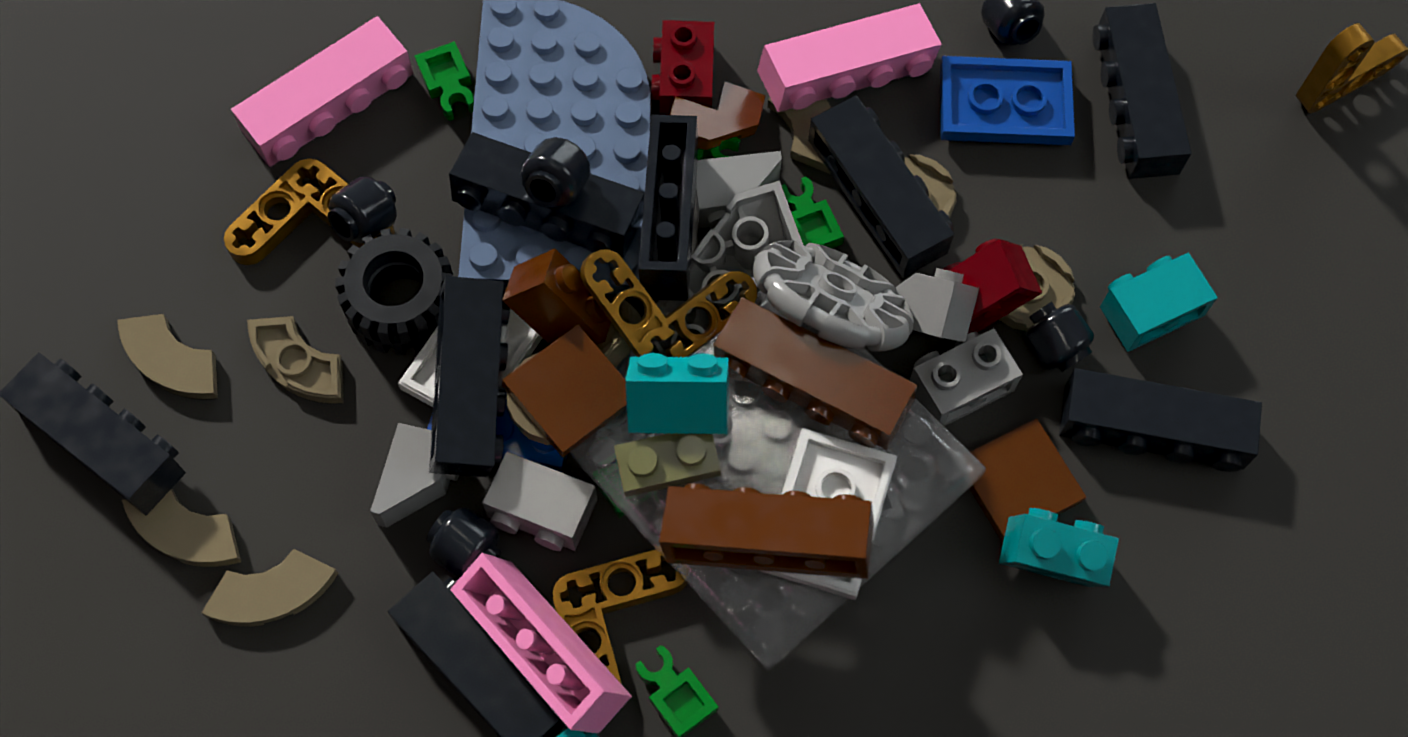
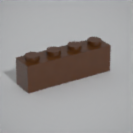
M743 297L713 345L716 358H729L730 378L737 381H743L746 378L762 386V392L771 399L780 403H786L789 400L805 408L804 412L814 421L827 426L834 423L848 430L849 436L854 441L869 448H874L877 445L888 450L915 399L917 384L837 344L818 337L817 334L799 327L795 323Z
M697 483L687 484L684 487L668 486L659 544L667 563L868 579L874 531L872 501L862 500L850 494L825 498L812 497L810 494L802 491H787L784 494L761 493L759 490L750 487H738L733 491L714 490L706 485Z

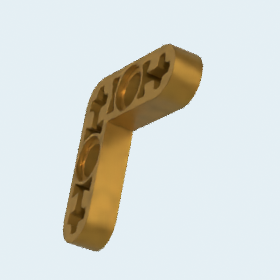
M1360 23L1351 25L1339 33L1327 45L1297 91L1296 97L1309 113H1314L1394 68L1408 55V48L1396 34H1391L1374 43L1375 41Z
M316 159L300 160L228 227L224 235L225 247L234 261L242 265H252L260 262L311 212H314L330 225L328 221L330 198L348 183ZM308 177L313 180L317 177L320 187L325 192L321 196L319 190L309 183L303 185L302 179ZM286 203L291 207L289 214L281 220L267 218V212L274 204ZM261 221L262 225L269 232L265 233L262 227L258 229L256 222ZM392 225L389 228L391 230V233L395 234L394 227ZM243 237L248 240L253 238L255 244L249 248L247 245L240 246L238 241ZM351 241V243L357 246L358 248L364 245Z
M611 250L596 251L586 257L580 269L581 279L585 287L636 357L652 351L654 348L651 342L653 337L658 341H662L672 336L675 332L668 327L672 322L678 335L686 340L688 345L683 348L681 340L675 341L665 350L668 357H687L724 328L738 302L731 301L721 306L718 310L725 314V317L721 319L717 308L706 300V296L710 294L712 302L718 301L728 293V288L725 285L727 282L731 285L739 283L742 285L744 290L739 294L740 299L743 297L755 303L757 297V287L754 280L746 273L732 271L717 277L667 316H664L629 266L616 252ZM597 259L602 264L608 262L613 264L615 269L610 272V277L617 286L622 285L625 280L630 286V289L617 293L610 302L605 297L606 293L614 291L606 280L596 282L592 277L597 270L594 264ZM627 297L637 298L643 304V318L636 324H628L620 317V303ZM693 307L703 309L709 317L707 329L699 335L691 333L685 325L686 313Z
M661 548L562 576L555 583L553 589V601L556 612L577 635L582 631L591 630L600 636L602 643L600 649L594 654L601 662L605 659L608 660L609 665L605 667L620 683L621 680L603 614L674 595L684 589L690 577V566L687 564L670 563L672 567H681L680 570L676 571V580L667 582L664 575L651 577L649 579L652 588L644 590L643 575L639 567L647 565V575L659 572L661 570V562L666 561ZM618 572L629 573L636 581L634 590L626 596L614 595L608 588L609 579ZM600 578V588L605 599L604 602L597 603L596 593L584 596L582 598V606L578 608H573L570 601L562 602L561 599L566 598L569 594L568 588L577 586L580 593L594 590L592 580Z

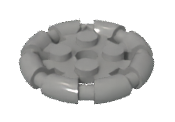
M783 240L765 246L755 257L753 264L754 279L759 290L767 294L769 303L799 327L806 323L819 330L818 337L856 350H860L866 345L870 351H888L904 344L913 330L914 320L911 308L903 296L895 294L897 290L894 285L866 264L860 267L847 260L849 256L847 254L816 243H808L806 246H803L798 240Z

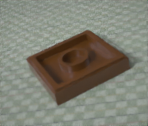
M576 325L502 379L504 389L562 458L627 409L626 379L579 325Z
M1037 418L957 458L955 466L1002 543L1009 517L1028 514L1029 508L1043 509L1059 515L1084 502L1087 498Z

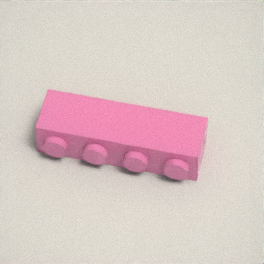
M919 3L764 45L757 71L777 112L792 108L801 110L820 100L831 97L835 99L843 98L855 90L870 86L873 88L882 87L891 80L908 75L911 77L923 75L932 68L942 43Z
M376 16L231 108V111L241 132L267 165L271 167L280 160H287L294 156L300 147L314 138L328 134L337 123L351 114L365 110L374 99L388 90H394L403 85L407 78L413 75L409 55L382 20Z
M481 553L450 589L570 730L599 734L632 697L511 561Z

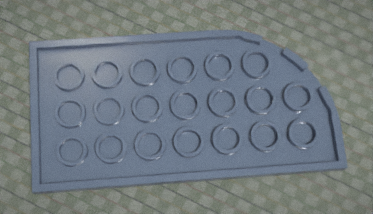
M483 0L471 133L474 132L531 153L538 144L547 138L559 137L568 139L585 152L590 162L591 174L645 192L650 135V87L647 74L639 56L627 39L604 19L584 8L562 0ZM464 208L458 277L503 281V290H506L514 266L554 248L574 265L579 272L583 261L592 253L586 248L567 241L559 242L552 240L544 233L531 228L510 225L500 217L483 211H471ZM642 222L623 259L638 280ZM598 259L594 262L597 270L592 275L593 279L596 282L606 280L614 290L606 294H617L630 289L626 280L620 286L614 283L610 277V272L615 269L611 262L602 264Z

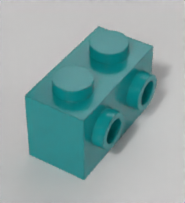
M1189 252L1173 260L1171 256L1162 257L1153 262L1146 269L1147 272L1133 277L1132 274L1123 275L1108 286L1109 291L1100 305V309L1127 352L1205 316L1217 300V295Z
M648 353L640 357H630L626 376L628 433L727 434L729 418V358H716L711 354L704 353L695 354L691 357H666L659 353Z
M1029 508L1028 514L1008 518L999 564L1087 587L1110 585L1119 538L1103 534L1104 526L1083 520H1075L1074 526L1057 522L1058 514L1037 508Z

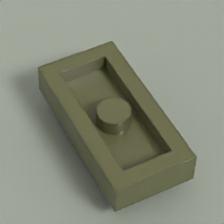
M667 433L614 445L625 497L665 489L668 486L674 487L722 476L713 434Z

